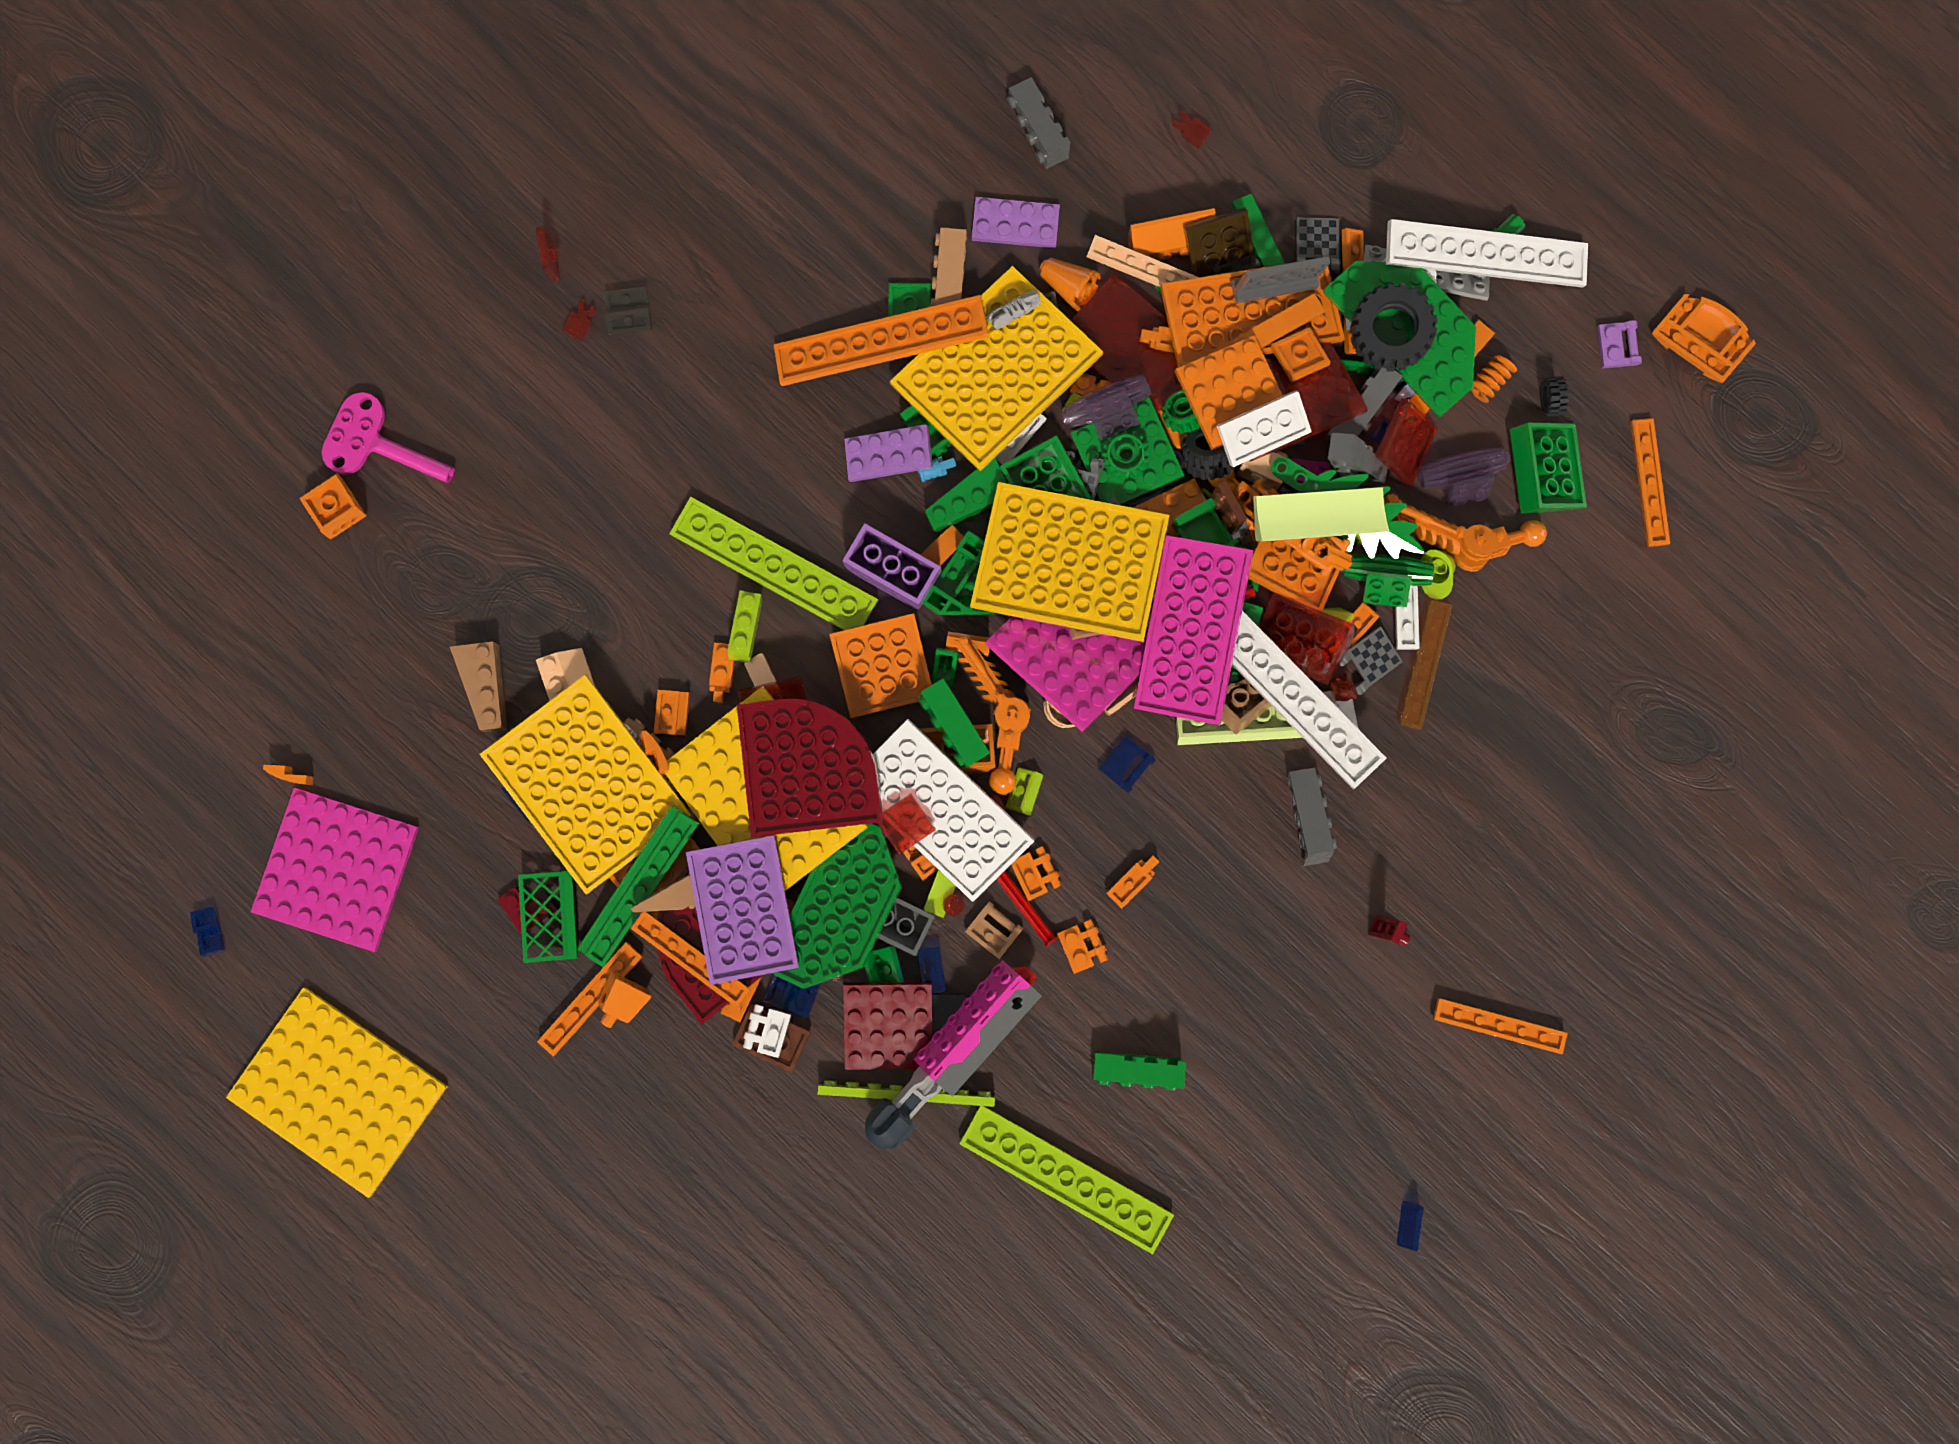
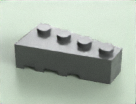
M1032 77L1010 87L1007 97L1008 104L1011 109L1015 108L1018 114L1016 118L1020 127H1024L1027 131V141L1030 146L1034 145L1037 151L1035 155L1040 164L1043 163L1045 168L1048 169L1068 159L1071 142L1068 137H1063V130L1059 122L1054 124L1053 112L1049 106L1044 107V97Z
M1387 368L1375 369L1324 440L1330 444L1332 433L1354 434L1357 437L1361 432L1365 434L1372 425L1369 421L1373 416H1379L1385 408L1382 403L1385 399L1390 401L1397 391L1394 387L1403 376L1395 370L1387 372Z
M1332 433L1328 459L1340 477L1368 474L1369 477L1363 483L1385 484L1388 458H1381L1382 454L1379 452L1373 453V448L1365 445V442L1354 434Z
M1315 768L1291 771L1288 774L1287 781L1292 807H1297V810L1294 811L1295 825L1297 828H1301L1298 841L1300 848L1305 850V857L1302 858L1303 866L1329 862L1337 845L1335 837L1330 834L1329 828H1332L1330 816L1326 815L1325 807H1327L1326 797L1324 794L1321 795L1320 787H1322L1321 776L1316 774Z

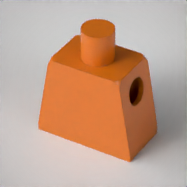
M612 971L598 1002L601 1010L605 1012L600 1022L608 1028H612L617 1019L629 1023L650 1000L651 995L647 988Z

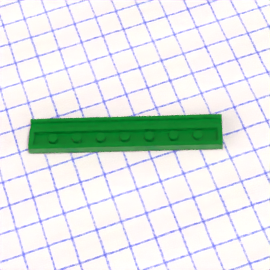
M674 805L671 806L577 948L579 952H583L585 956L601 967L607 964L641 913L632 912V905L654 893L700 824L683 811L678 810Z

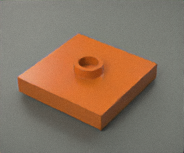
M1310 327L1271 344L1273 353L1291 382L1327 367L1331 362Z

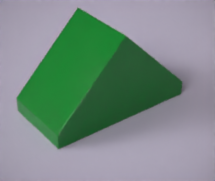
M942 648L936 649L932 684L944 679L948 687H953L959 656L958 651Z

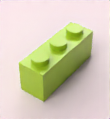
M746 591L739 592L727 651L730 660L751 662L762 606L761 594Z

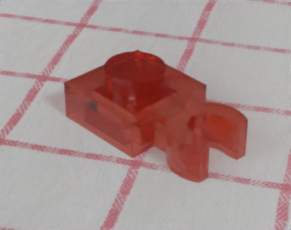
M1181 111L1179 117L1184 122L1178 123L1174 120L1172 125L1177 130H1184L1182 137L1199 149L1211 134L1212 129L1196 117L1191 122L1188 115Z
M583 300L578 304L579 312L577 314L571 312L562 328L564 333L580 341H583L592 324L588 317L593 316L596 311L593 305H591L588 311H584L586 303Z
M1342 673V678H1335L1334 675L1330 676V691L1335 701L1345 702L1350 699H1357V690L1352 680L1347 681L1345 673Z

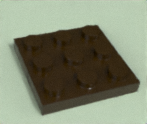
M1245 207L1184 226L1192 275L1201 278L1256 269L1248 210Z

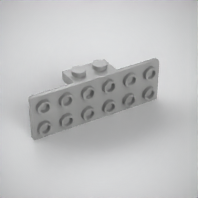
M1365 245L1363 261L1382 262L1386 258L1387 249ZM1436 270L1437 285L1444 293L1488 300L1490 277Z

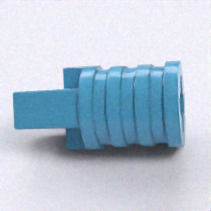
M942 456L932 460V469L919 470L918 474L921 482H925V480H930L931 478L947 475L946 469L955 467L956 463L954 458L943 461Z

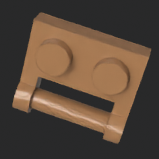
M989 901L965 932L1000 959L1023 930V927L1019 924L1015 925L993 907L994 904ZM987 914L1011 932L1008 938L984 919Z

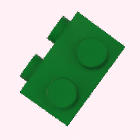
M895 946L870 952L864 965L868 982H904Z

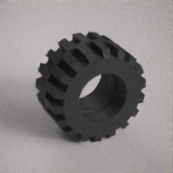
M1201 427L1191 433L1188 432L1186 437L1183 438L1184 467L1189 474H1193V477H1201L1202 480L1220 479L1224 475H1229L1231 470L1236 468V466H1230L1223 445L1211 450Z

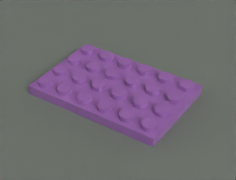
M775 835L686 852L710 985L799 968Z

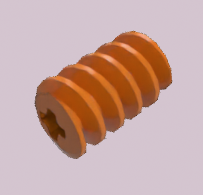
M1495 355L1492 361L1486 364V368H1483L1480 374L1476 375L1471 392L1480 401L1488 403L1489 400L1486 395L1493 398L1495 394L1492 389L1499 391L1500 386L1497 383L1504 385L1506 383L1504 378L1510 379L1512 377L1510 372L1515 373L1517 368L1507 358Z

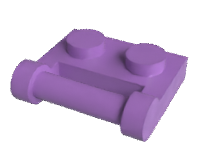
M1637 321L1597 326L1602 368L1634 366L1642 363V358L1638 352L1636 336ZM1622 331H1627L1630 358H1625Z

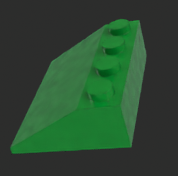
M1526 423L1510 429L1521 513H1544L1587 508L1576 425L1564 423Z
M1057 435L1000 466L1007 484L1092 500Z

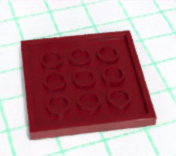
M932 982L843 983L845 1070L917 1069L919 1065L914 1058L919 1050L925 1047L933 1037Z

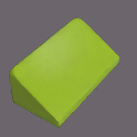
M1018 767L1015 775L1016 786L1010 792L1005 808L1030 816L1043 775Z
M940 870L937 872L923 910L944 918L956 885Z

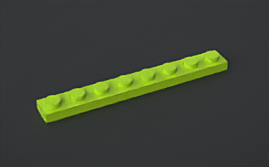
M824 1080V1084L818 1085V1095L875 1099L887 1098L893 1100L901 1092L903 1086L890 1085V1088H881V1084L868 1083V1087L859 1086V1082H846V1085H837V1081ZM942 1088L937 1095L929 1098L927 1102L994 1107L995 1096L991 1095L990 1091H978L977 1094H969V1090L959 1089L951 1096Z

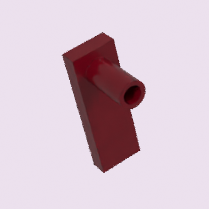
M1379 915L1376 916L1368 934L1376 939L1406 946L1410 939V935L1405 933L1407 923Z

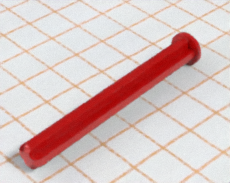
M1004 871L996 880L1045 943L1044 947H1047L1058 938V935L1054 936L1013 880Z

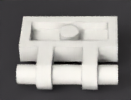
M755 1004L754 1011L749 1016L751 1021L748 1031H745L743 1037L745 1039L743 1048L751 1050L753 1042L759 1043L757 1052L779 1058L791 1014L770 1008L766 1017L762 1015L764 1006ZM759 1022L765 1024L762 1036L756 1034Z

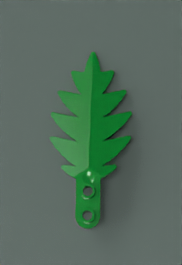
M1286 457L1276 458L1271 465V471L1275 477L1301 493L1356 489L1369 477L1368 474H1357L1329 481L1336 474V470L1326 471L1317 476ZM1282 463L1286 465L1284 472L1278 470V466ZM1299 475L1305 477V481L1302 484L1297 482ZM1383 487V496L1390 490V487ZM1406 503L1384 504L1389 532L1360 534L1362 544L1370 559L1374 558L1379 538L1394 559L1398 558L1401 548L1415 553H1424L1421 545L1410 536L1418 527L1417 524L1405 521H1391L1407 506ZM1356 534L1341 535L1342 540L1345 538L1351 542L1347 548L1348 552L1352 550Z

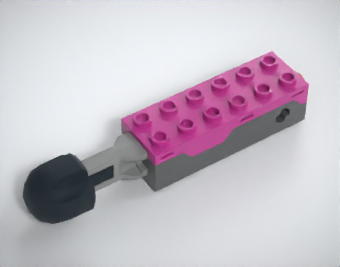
M1002 960L1000 964L992 969L991 974L979 983L974 993L963 1001L962 1006L957 1012L952 1014L948 1018L947 1023L933 1035L931 1041L919 1050L914 1058L919 1067L913 1073L910 1082L893 1101L883 1098L870 1111L865 1122V1133L872 1145L884 1150L897 1147L915 1129V1123L911 1118L929 1098L937 1095L942 1088L951 1096L959 1090L1041 998L1042 995L1033 988V983L1037 980V976L1026 966L1011 968Z

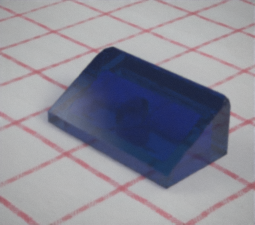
M1402 1202L1397 1245L1413 1251L1419 1249L1424 1207L1419 1203Z

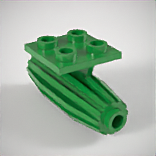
M1375 553L1374 558L1370 559L1368 554H1351L1352 565L1349 569L1341 571L1344 572L1345 577L1366 582L1364 603L1407 607L1410 586L1432 585L1434 563L1407 556H1398L1397 559H1394L1391 555Z

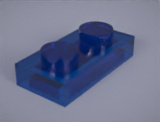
M940 948L919 950L918 957L922 982H932V993L946 991Z

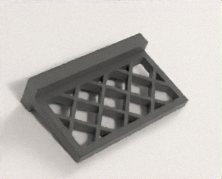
M1327 256L1247 271L1241 279L1234 280L1231 283L1235 302L1239 304L1317 289L1320 286L1318 278L1330 264V258Z

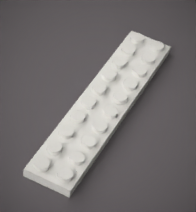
M1394 219L1388 221L1386 265L1574 287H1584L1587 283L1588 243Z
M1242 611L1232 665L1354 790L1387 758Z

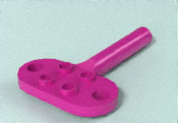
M361 392L351 395L344 401L322 448L323 461L331 470L343 475L352 474L361 469L370 453L376 452L445 483L451 481L455 472L453 467L380 436L385 412L384 407L377 398L371 394ZM365 400L372 401V406L368 410H363L362 408ZM343 457L345 464L340 468H336L335 461Z

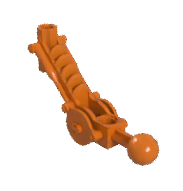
M1231 470L1229 475H1224L1223 478L1208 479L1214 488L1226 480L1247 517L1246 525L1255 530L1253 496L1279 495L1276 490L1272 488L1268 490L1262 486L1264 483L1261 479H1256L1253 485L1244 481L1240 483L1235 479L1234 470ZM1336 536L1282 540L1293 547L1302 557L1321 568L1320 572L1324 577L1328 576L1333 568L1342 571L1343 569H1349L1352 565V555L1346 552L1351 544L1349 539L1344 538L1340 540Z
M1394 494L1384 497V504L1403 503ZM1410 505L1406 506L1391 520L1417 524L1418 527L1410 536L1414 535L1417 539L1425 540L1427 543L1436 545L1443 550L1446 549L1447 553L1453 554L1454 561L1459 567L1470 572L1482 569L1489 559L1504 556L1512 545L1524 543L1529 547H1537L1546 540L1547 536L1545 525L1538 520H1529L1520 527V530L1507 533L1504 526L1490 529L1483 525H1473L1465 529L1463 526L1458 527L1441 518L1438 519L1434 515L1427 514L1420 509L1417 510Z
M948 632L946 649L958 651V653L962 654L964 658H958V661L970 666L965 667L964 670L976 675L970 677V679L982 684V686H976L979 691L988 693V695H982L983 699L994 702L996 705L993 715H995V723L999 729L997 748H1000L1001 751L998 768L990 774L989 786L995 793L1006 795L1012 792L1016 786V776L1011 771L1013 752L1019 749L1021 732L1028 725L1031 710L1023 699L1016 697L1012 691L1003 689V687L1009 685L997 679L998 677H1003L1001 673L990 669L997 668L995 664L983 659L982 656L989 657L990 648L985 644L989 639L988 637Z

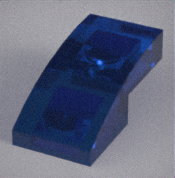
M213 907L190 912L193 933L197 935L200 956L206 957L224 952L223 938Z

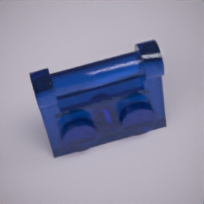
M1125 736L1098 770L1129 794L1133 789V784L1148 766L1153 765L1156 760L1129 737ZM1139 755L1143 760L1130 776L1123 781L1120 776Z

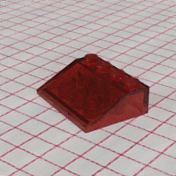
M1274 593L1259 625V628L1307 677L1328 685L1346 655L1358 629L1351 622Z

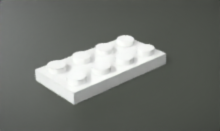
M1296 390L1216 425L1230 466L1232 467L1312 432L1299 392Z

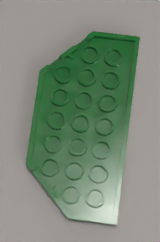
M1355 261L1323 290L1327 298L1350 323H1352L1353 314L1359 302L1363 300V297L1368 292H1373L1374 288L1380 285L1382 288L1385 287L1387 283H1394V286L1404 283L1407 284L1406 288L1412 289L1414 286L1419 289L1417 291L1419 295L1425 294L1428 297V304H1433L1435 308L1433 314L1437 315L1438 321L1434 342L1418 363L1413 366L1409 365L1405 370H1394L1403 376L1402 379L1440 418L1473 388L1476 326L1422 268L1386 265V262ZM1387 309L1381 311L1373 321L1375 335L1381 342L1387 345H1404L1413 336L1414 327L1412 321L1405 313L1399 310Z
M867 824V829L811 871L790 914L799 968L774 972L772 974L802 989H806L864 967L902 888L884 833L880 827L874 824Z

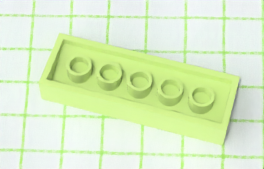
M1383 487L1253 496L1256 541L1389 532L1384 507Z
M1273 706L1269 707L1237 735L1222 720L1221 725L1176 717L1177 745L1302 738Z

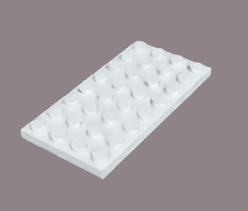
M909 719L873 753L879 777L883 817L971 901H974L1034 842V839Z

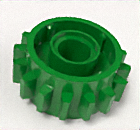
M1183 390L1175 392L1166 399V404L1162 407L1164 412L1162 417L1167 428L1171 427L1172 432L1178 431L1180 434L1191 433L1200 428Z
M1124 430L1123 435L1116 432V438L1112 439L1109 437L1108 441L1110 444L1104 445L1107 453H1103L1102 457L1108 459L1104 462V465L1111 466L1109 472L1113 473L1116 471L1118 478L1121 474L1125 475L1126 479L1129 478L1130 474L1137 477L1138 470L1144 472L1143 464H1149V461L1145 459V457L1150 456V452L1145 451L1148 443L1142 444L1143 436L1137 438L1134 431L1131 435L1127 433V430ZM1123 450H1130L1132 457L1124 460L1120 457V454Z

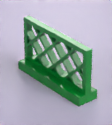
M568 871L518 875L523 963L577 959L573 879ZM559 876V886L554 892L544 885L549 877ZM546 877L542 882L537 879ZM533 878L539 885L530 894L524 889L523 879ZM541 886L551 894L543 904L533 897ZM559 889H560V898H559L557 895H555L556 892H557ZM524 892L529 896L525 901ZM553 896L560 901L561 905L555 914L545 907ZM530 898L541 906L533 916L525 911V904ZM542 908L553 916L545 926L534 918ZM560 911H561V920L557 917V915L559 914ZM525 914L530 917V919L527 922ZM554 918L562 924V930L556 936L546 928ZM532 920L542 928L534 938L526 932V926ZM543 930L554 938L546 948L535 940ZM561 934H562L563 942L558 939V937H559ZM527 937H529V938L531 939V941L529 942L528 945H527ZM557 940L563 945L564 955L554 956L547 949ZM533 942L543 949L538 957L528 958L527 948ZM545 952L550 955L546 957H541Z

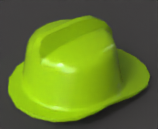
M1429 550L1423 554L1421 560L1434 563L1432 585L1422 586V588L1430 598L1436 600L1443 599L1452 591L1455 561L1446 550Z

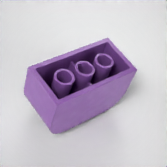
M865 523L843 559V564L849 571L916 609H920L924 599L941 573L939 565Z

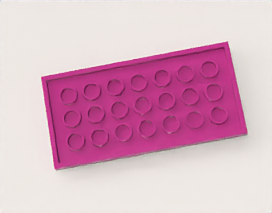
M1166 536L1134 709L1221 725L1253 550Z

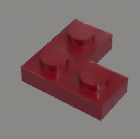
M514 887L499 897L497 901L522 935L519 889ZM544 892L536 899L543 904L549 898V894ZM552 899L545 905L553 914L559 910ZM533 900L529 904H525V911L533 916L541 906ZM542 908L534 918L541 923L550 917L551 914ZM525 914L527 922L530 919V917ZM532 920L526 926V932L538 924Z

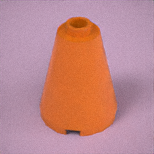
M1055 258L1044 260L1040 266L1041 277L1077 311L1082 310L1080 306H1087L1098 289V285L1095 283L1097 279L1100 280L1101 276L1100 273Z

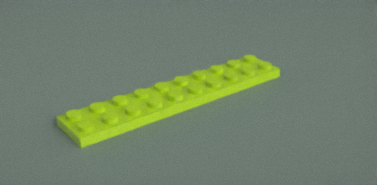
M692 497L689 498L669 533L676 539L842 630L865 625L878 602L877 598Z
M985 1106L979 1107L959 1143L1151 1254L1155 1252L1174 1217V1214Z

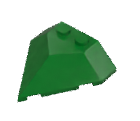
M970 531L966 533L956 548L955 554L922 603L924 606L938 615H1004L970 607L985 541Z

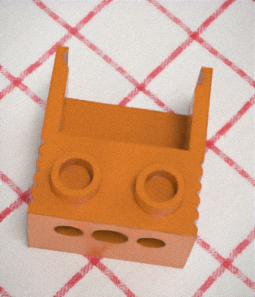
M339 474L334 475L299 498L310 516H312L311 518L320 529V532L330 540L367 516Z

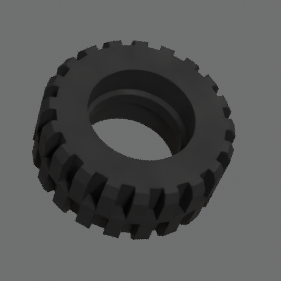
M1387 283L1383 288L1380 285L1374 288L1373 292H1368L1356 307L1350 325V333H1352L1351 343L1356 346L1355 352L1357 355H1362L1364 357L1363 361L1366 364H1374L1375 369L1387 368V372H1393L1394 369H1399V371L1405 370L1409 365L1413 366L1418 363L1434 342L1433 340L1437 333L1436 324L1438 322L1437 315L1433 314L1435 308L1432 303L1428 304V297L1425 294L1419 295L1417 293L1419 289L1414 286L1412 289L1406 288L1407 284L1400 283L1399 286H1394V283ZM1387 309H1395L1405 313L1413 323L1414 332L1412 338L1406 344L1400 346H1390L1381 342L1373 331V321L1378 313Z

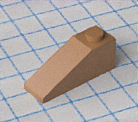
M690 873L632 905V912L681 910L687 907L689 909L695 908Z

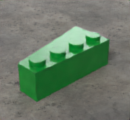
M996 458L981 471L975 470L925 510V515L934 535L948 529L951 525L955 526L992 509L998 482L1007 484Z
M944 679L939 680L920 692L917 697L919 703L930 716L934 727L939 729L943 735L942 739L948 748L951 747L955 755L953 756L960 767L963 765L966 769L990 754Z
M1094 1051L1092 1078L1097 1080V1084L1101 1085L1119 1082V1086L1132 1087V1084H1140L1143 1088L1160 1086L1166 1090L1184 1089L1186 1061L1182 1058Z

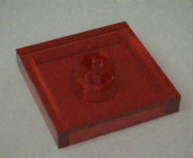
M544 226L536 227L542 268L552 282L560 281L556 261L558 256L553 240Z
M911 793L883 811V822L877 823L899 854L936 831L935 826Z

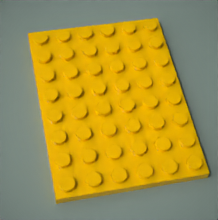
M1013 266L981 295L985 318L993 310L1032 290L1038 293L1041 301L1040 305L999 329H995L991 322L986 319L989 333L988 338L920 353L890 381V384L979 471L987 466L1103 355V351Z
M998 482L970 607L1144 642L1170 515Z
M587 675L581 677L480 754L585 894L591 892L640 855L671 806L674 805L678 810L692 816L691 812L663 775L659 774L654 763L645 755L644 750Z
M762 686L740 704L771 701L774 699L766 688ZM736 706L668 759L669 771L665 774L717 846L774 836L751 837ZM867 824L775 835L785 891L867 829Z
M303 987L226 1098L363 1195L370 1198L448 1086L310 989Z

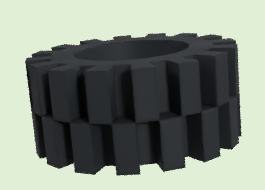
M1563 376L1543 378V382H1541L1542 387H1540V398L1544 415L1547 417L1565 415L1568 409L1567 402H1569L1566 379Z

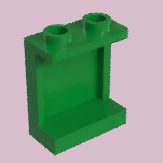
M912 405L900 413L902 421L908 428L920 425H927L929 427L932 458L935 456L940 457L947 452L946 448L951 443Z
M1212 498L1176 517L1171 525L1179 538L1236 547L1239 543L1237 538L1233 539L1214 511L1216 504Z

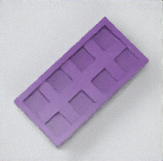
M976 197L972 241L1056 248L1060 205Z
M927 425L844 439L848 480L850 482L933 468L929 427Z

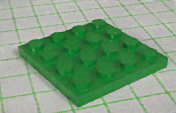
M1150 397L1071 432V436L1088 472H1091L1090 466L1093 458L1103 459L1105 462L1108 460L1102 457L1103 453H1107L1104 445L1110 444L1108 441L1109 437L1112 439L1116 438V432L1123 435L1124 430H1127V433L1131 435L1134 431L1137 438L1143 436L1142 444L1148 443L1145 451H1149L1150 456L1145 457V459L1149 461V464H1143L1144 472L1138 470L1137 477L1130 474L1129 478L1126 479L1125 475L1121 474L1118 478L1116 471L1113 473L1109 472L1111 466H1104L1097 487V494L1101 502L1107 503L1114 497L1122 505L1184 477V473ZM1123 450L1120 457L1128 460L1132 457V452L1130 450Z

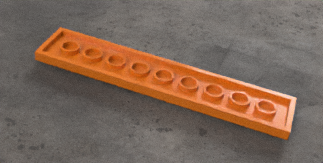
M981 295L774 344L779 382L781 386L988 338L989 333Z

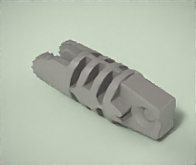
M1035 290L1016 297V299L1011 300V302H1007L1006 305H1002L990 312L986 319L991 322L995 329L1004 327L1040 305L1039 295Z

